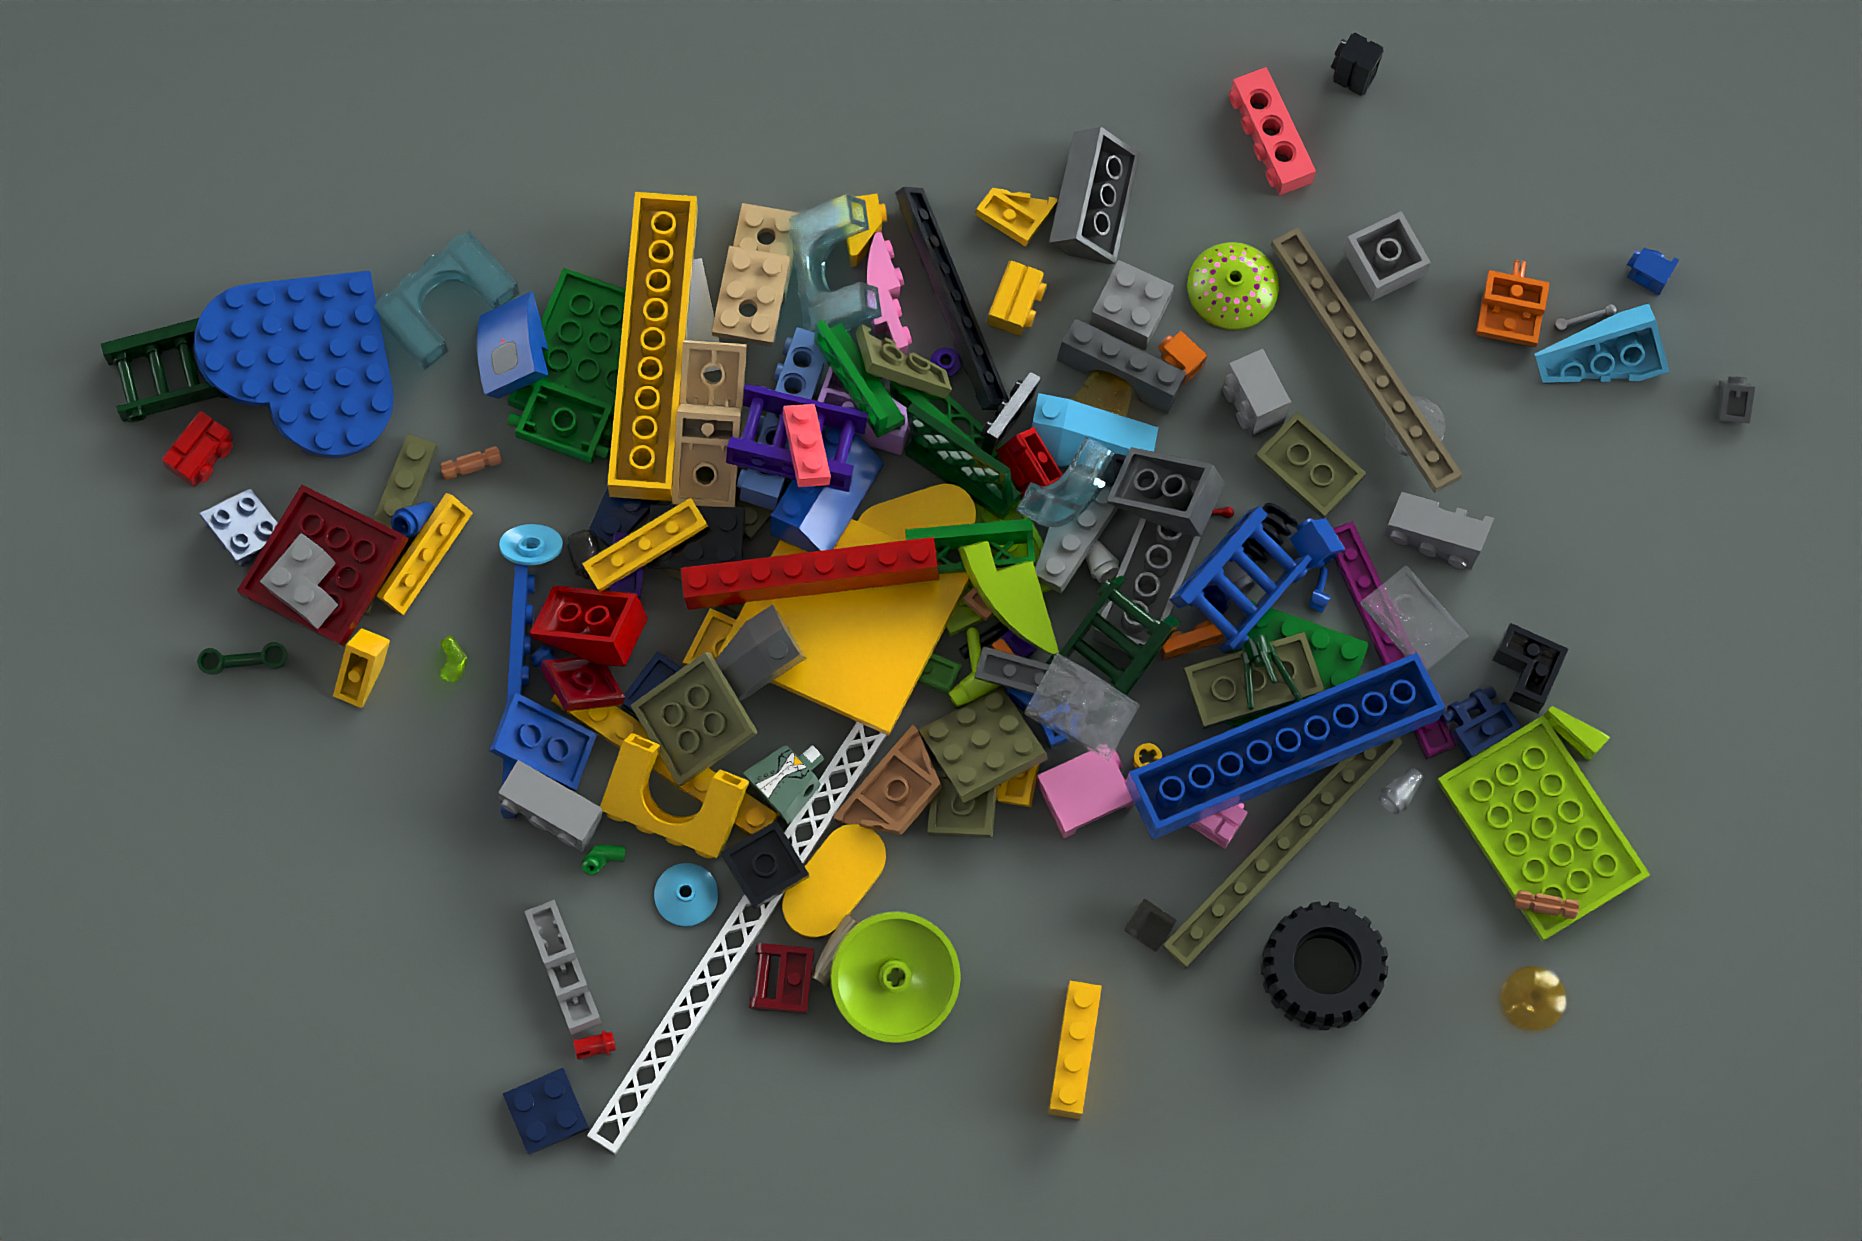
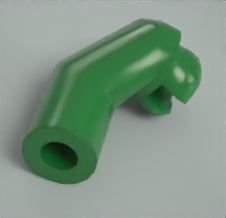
M594 846L582 859L581 867L583 872L591 876L597 874L608 861L625 862L626 846Z

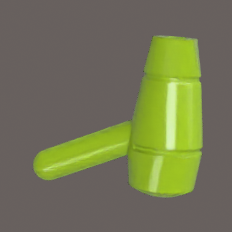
M974 627L969 628L966 632L972 672L948 693V697L956 708L970 703V701H974L999 687V685L974 679L982 652L979 632Z

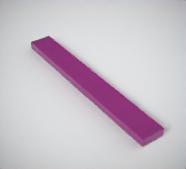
M1351 521L1333 528L1345 547V550L1336 556L1334 560L1382 665H1388L1414 654L1354 522ZM1440 719L1413 731L1426 760L1452 750L1457 746L1447 724L1444 725Z

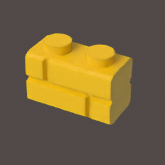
M1009 261L989 311L987 324L1018 336H1022L1025 327L1031 329L1037 312L1032 310L1036 300L1042 301L1047 284L1042 283L1044 273L1018 262Z

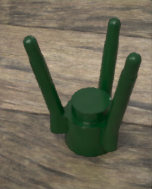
M1259 635L1245 641L1244 647L1246 652L1241 654V658L1244 664L1248 709L1252 710L1254 708L1251 663L1254 664V667L1265 666L1271 682L1275 684L1277 683V678L1271 665L1273 661L1296 701L1303 700L1277 655L1275 646L1270 644L1268 636Z

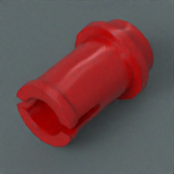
M602 1030V1034L573 1040L578 1060L606 1053L608 1056L611 1055L612 1051H616L612 1031L606 1033L605 1030Z

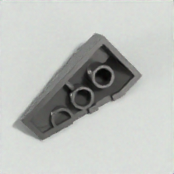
M772 604L746 621L715 661L741 702L807 659V657Z

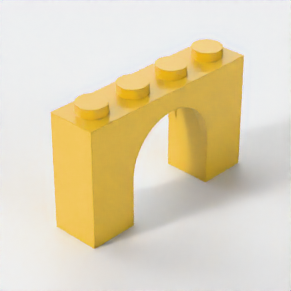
M631 733L623 740L600 805L602 811L607 813V817L619 822L627 821L636 825V828L641 832L647 834L656 833L666 837L665 840L673 845H685L693 848L695 853L702 857L718 858L726 847L749 781L720 769L712 777L699 812L683 817L668 814L654 802L649 790V777L661 745Z

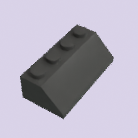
M1102 127L1074 132L1050 235V244L1070 256L1116 264L1140 152Z

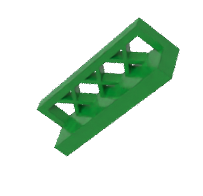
M825 320L817 322L814 343L857 408L862 412L868 413L867 423L876 437L879 438L905 425L904 416L879 378L866 372L861 352L843 324L840 323L829 328Z
M894 381L890 382V394L906 408L912 403L977 447L979 446L974 441L984 440L980 436L984 426L950 395L945 399L936 395L920 394L915 388L904 387ZM929 400H943L947 404L948 414H942ZM951 408H952L957 414H951ZM952 420H965L970 425V435L963 433L952 423ZM1001 442L996 449L1001 447L1003 443ZM994 451L991 456L996 459L998 454Z
M1032 519L905 529L906 540L934 537L936 551H941L940 553L936 552L937 564L939 562L942 563L938 565L939 574L966 572L962 561L960 563H951L944 557L950 550L981 541H988L989 546L998 552L993 558L996 568H1004L1024 561H1033L1035 566ZM1027 543L1028 557L1014 558L1007 552L1014 544Z

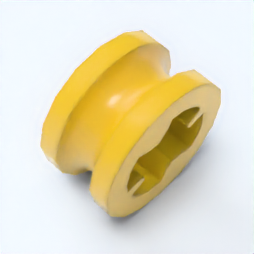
M1144 743L1135 750L1133 765L1137 769L1149 764V762L1144 764L1140 762L1142 760V755L1140 754L1143 752L1146 755L1154 754L1153 762L1162 758V752L1156 745Z

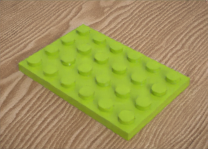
M1544 715L1439 777L1436 781L1514 900L1517 892L1521 890L1531 892V895L1538 893L1560 897L1562 901L1571 899L1579 902V911L1574 919L1562 917V914L1554 916L1532 912L1531 908L1521 910L1541 942L1650 876V873Z

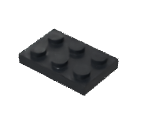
M650 505L649 522L677 505ZM696 506L708 527L647 563V568L681 570L683 567L743 560L745 508Z

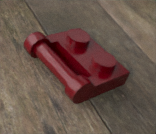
M757 943L755 954L758 955L755 988L754 996L750 998L749 1008L758 1011L769 1010L807 1014L814 948ZM776 956L780 957L776 999H769L766 997L771 957Z

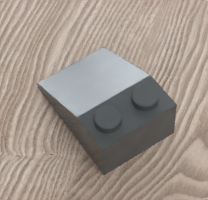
M1130 447L1106 501L1110 505L1170 530L1201 537L1225 482L1213 464Z

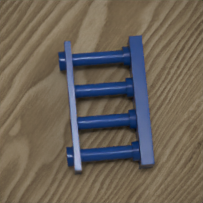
M1260 506L1248 510L1169 599L1177 608L1195 605L1227 637L1218 647L1221 652L1232 649L1237 651L1244 645V642L1249 639L1246 634L1292 582H1298L1307 573L1308 570L1305 567L1312 560L1309 555L1293 560L1263 530L1264 526L1261 522L1268 514ZM1247 538H1254L1285 569L1284 573L1275 583L1243 552L1244 548L1241 545ZM1228 560L1230 562L1234 560L1266 592L1256 605L1223 574L1224 570L1222 567ZM1208 583H1215L1246 614L1236 628L1204 597L1205 593L1202 590Z

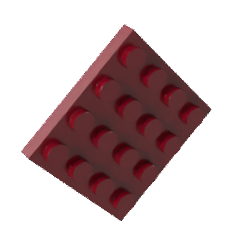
M301 485L237 589V592L241 596L344 647L408 542V538L323 494ZM301 533L321 547L336 563L318 586L327 592L338 606L318 629L272 595L260 582Z

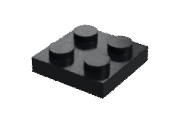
M777 820L721 852L722 858L753 909L758 908L809 878L808 871Z

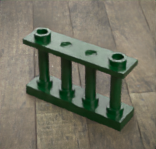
M199 318L101 343L102 352L108 365L114 364L118 367L126 404L118 405L116 408L123 422H139L151 414L216 397L229 398L217 388L212 387L208 382L201 384L199 382L191 351ZM175 348L179 351L188 387L169 392L160 355L162 351ZM144 356L148 358L157 395L139 400L130 362L132 359Z
M1122 575L1112 581L1107 579L1097 592L1100 598L1061 652L1059 654H1052L1045 663L1073 671L1065 663L1074 650H1076L1112 679L1113 688L1108 694L1103 692L1098 713L1094 712L1091 716V719L1099 726L1110 720L1181 623L1172 615L1163 620L1159 618L1155 620L1118 591L1126 580ZM1110 601L1148 630L1147 634L1150 635V638L1144 645L1141 643L1136 644L1101 616V613ZM1092 626L1096 627L1130 654L1129 658L1132 662L1126 670L1123 667L1119 669L1083 640Z

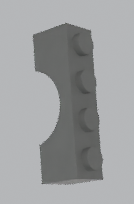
M1074 319L1062 340L1057 361L1084 374L1091 370H1103L1119 376L1134 388L1141 402L1168 414L1178 396L1186 375L1185 371L1077 319Z

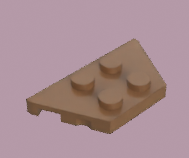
M913 724L834 814L833 818L837 823L844 825L859 824L860 827L875 831L902 835L943 788L920 733Z

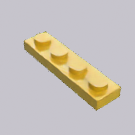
M446 493L376 596L397 614L404 615L473 512L453 495Z
M690 497L582 564L599 592L705 529L708 525Z

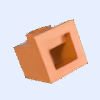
M1182 331L1178 332L1174 337L1169 335L1158 347L1162 352L1161 358L1164 362L1186 372L1183 386L1205 366L1208 356Z

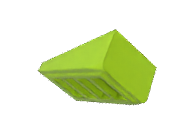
M1551 706L1544 714L1554 731L1586 761H1590L1610 739L1603 732L1554 706Z

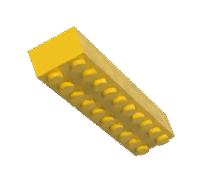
M635 192L607 484L609 497L672 501L676 420L680 404L683 341L687 338L698 214L697 196Z

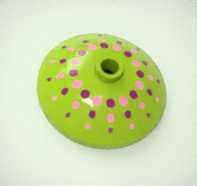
M1227 242L1212 246L1197 257L1189 271L1187 293L1193 309L1207 323L1224 330H1244L1259 324L1271 313L1279 294V279L1273 264L1261 251L1247 244ZM1237 275L1240 281L1233 282L1230 276Z

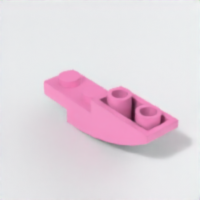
M880 231L874 235L867 265V304L870 321L875 335L887 332L889 339L896 342L895 346L901 352L908 355V345L912 344V339L908 327L901 326L899 317L902 316V311L897 299L900 297V286L904 285V280L899 267L895 269L891 261V258H894L892 245L889 240L884 241Z

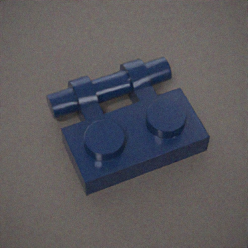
M1492 686L1471 692L1469 698L1462 702H1453L1447 706V710L1440 717V721L1444 725L1454 721L1460 726L1454 729L1451 735L1467 760L1522 728L1505 702L1494 707L1490 700L1495 698L1497 694ZM1475 708L1480 710L1482 714L1471 719L1468 712Z

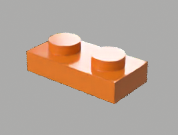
M1205 621L1194 626L1193 631L1184 634L1181 631L1174 632L1160 650L1162 660L1166 661L1222 642L1224 634L1211 621Z

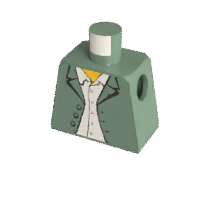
M813 745L799 757L788 746H783L747 769L743 774L755 791L789 824L819 789L820 782L812 770L824 758Z

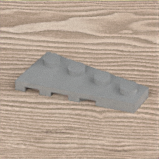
M1071 467L1069 468L1035 568L1039 583L1059 593L1063 592L1118 510V507L1110 505L1106 501L1112 487L1106 486V484Z

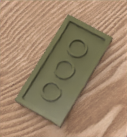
M1305 632L1270 642L1271 645L1275 646L1277 655L1303 699L1325 691ZM1246 650L1190 665L1183 669L1202 729L1297 701L1273 661L1271 665L1277 678V683L1275 684L1271 682L1265 666L1254 667V664L1251 663L1254 708L1249 710L1246 698L1244 664L1241 658V654L1245 653Z

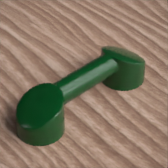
M277 642L268 643L263 647L262 652L222 655L216 649L207 648L198 655L197 664L208 675H217L224 668L266 664L271 669H279L285 665L288 653L286 648Z

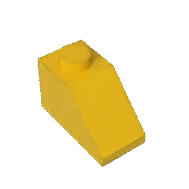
M877 194L841 199V214L851 267L859 264L869 251L875 233L880 231L882 233V222H887L885 204H879Z
M363 628L355 634L346 644L333 697L359 708L364 706L384 665L390 643L389 639Z

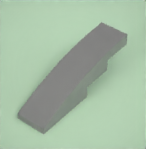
M555 900L524 911L571 1035L601 1024L600 1016Z

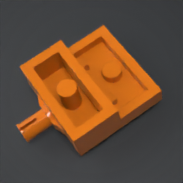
M1520 260L1514 261L1512 275L1489 270L1485 279L1475 335L1536 347L1550 282L1524 277L1527 263L1522 261L1519 269Z

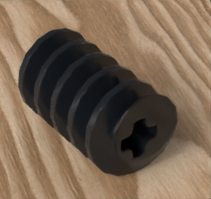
M1265 503L1262 509L1268 516L1261 522L1264 526L1263 530L1281 546L1284 542L1279 534L1289 537L1291 532L1287 524L1296 528L1298 523L1285 509L1272 503ZM1247 538L1241 545L1244 548L1243 552L1254 563L1256 561L1262 564L1268 562L1263 554L1268 552L1254 538Z

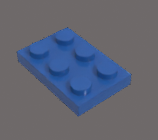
M515 692L509 696L489 752L513 764H516L519 760L574 792L579 785L597 734Z

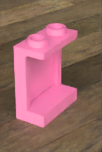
M1107 744L1037 775L1036 784L1064 839L1075 834L1076 829L1121 808L1126 807L1128 809L1133 807L1134 801L1125 784L1127 779H1124L1120 768H1122L1121 760L1115 750L1110 752Z

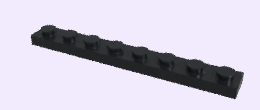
M902 187L895 192L900 204V210L905 216L911 237L915 241L921 256V262L926 268L932 283L933 292L937 296L942 308L943 317L948 323L954 338V344L959 350L965 365L966 374L969 376L975 390L976 399L981 405L982 410H997L1003 400L1009 402V399L923 188Z

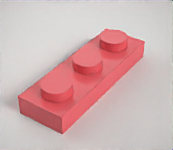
M815 404L783 406V419L798 487L830 485L831 475Z

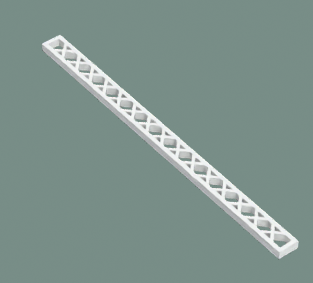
M856 722L819 779V789L793 819L784 833L788 840L791 838V845L803 865L834 819V814L843 805L888 735L880 732L879 735L865 737L864 725ZM868 744H872V746H871L870 749L868 750V746H867V745H868ZM862 746L864 752L862 761L848 764L846 755L848 749ZM851 770H855V772H854L853 775L851 776V772H850V771H851ZM845 772L848 782L846 786L831 790L829 782L831 775ZM824 786H825V787H826V791L821 792L822 789H823ZM838 796V798L836 799V801H835V803H834L833 797ZM828 798L830 804L829 812L814 816L813 803L817 800ZM808 812L809 818H804ZM822 822L817 829L816 823ZM811 825L813 831L811 840L797 843L796 829ZM800 849H804L803 852H802L801 855H800V854H799V850H800ZM785 892L768 901L770 903L766 909L764 904L760 906L761 916L759 920L746 923L743 911L745 907L751 906L744 894L588 1133V1138L616 1155ZM739 918L740 924L734 925ZM752 929L749 935H747V930ZM742 931L744 939L742 946L727 950L725 941L727 935ZM722 945L723 951L717 952L719 947ZM734 955H735V957L733 958V960H732L731 963H730L729 956H734ZM724 958L727 968L725 972L710 977L708 971L710 961ZM704 972L705 978L699 979ZM718 982L714 989H712L711 984ZM707 985L709 993L707 1000L692 1004L691 990L694 987ZM687 1000L688 1005L682 1006L684 1001ZM695 1010H699V1012L697 1013V1015H696V1017H695L694 1011H695ZM689 1012L691 1018L690 1026L687 1029L674 1031L672 1022L674 1016ZM669 1026L670 1032L664 1033L667 1027ZM682 1037L679 1043L677 1044L676 1038ZM671 1039L674 1049L671 1055L657 1058L654 1048L656 1044L660 1041ZM651 1053L652 1060L646 1061ZM664 1064L662 1069L659 1071L658 1065ZM654 1066L656 1078L653 1083L639 1086L637 1079L639 1070ZM633 1081L634 1087L628 1088ZM647 1091L644 1097L641 1098V1092ZM636 1094L638 1103L636 1109L621 1114L620 1099L623 1096ZM615 1109L616 1115L610 1116ZM629 1119V1120L627 1121V1123L625 1124V1126H624V1125H623V1120ZM618 1121L620 1134L613 1144L598 1135L604 1124Z

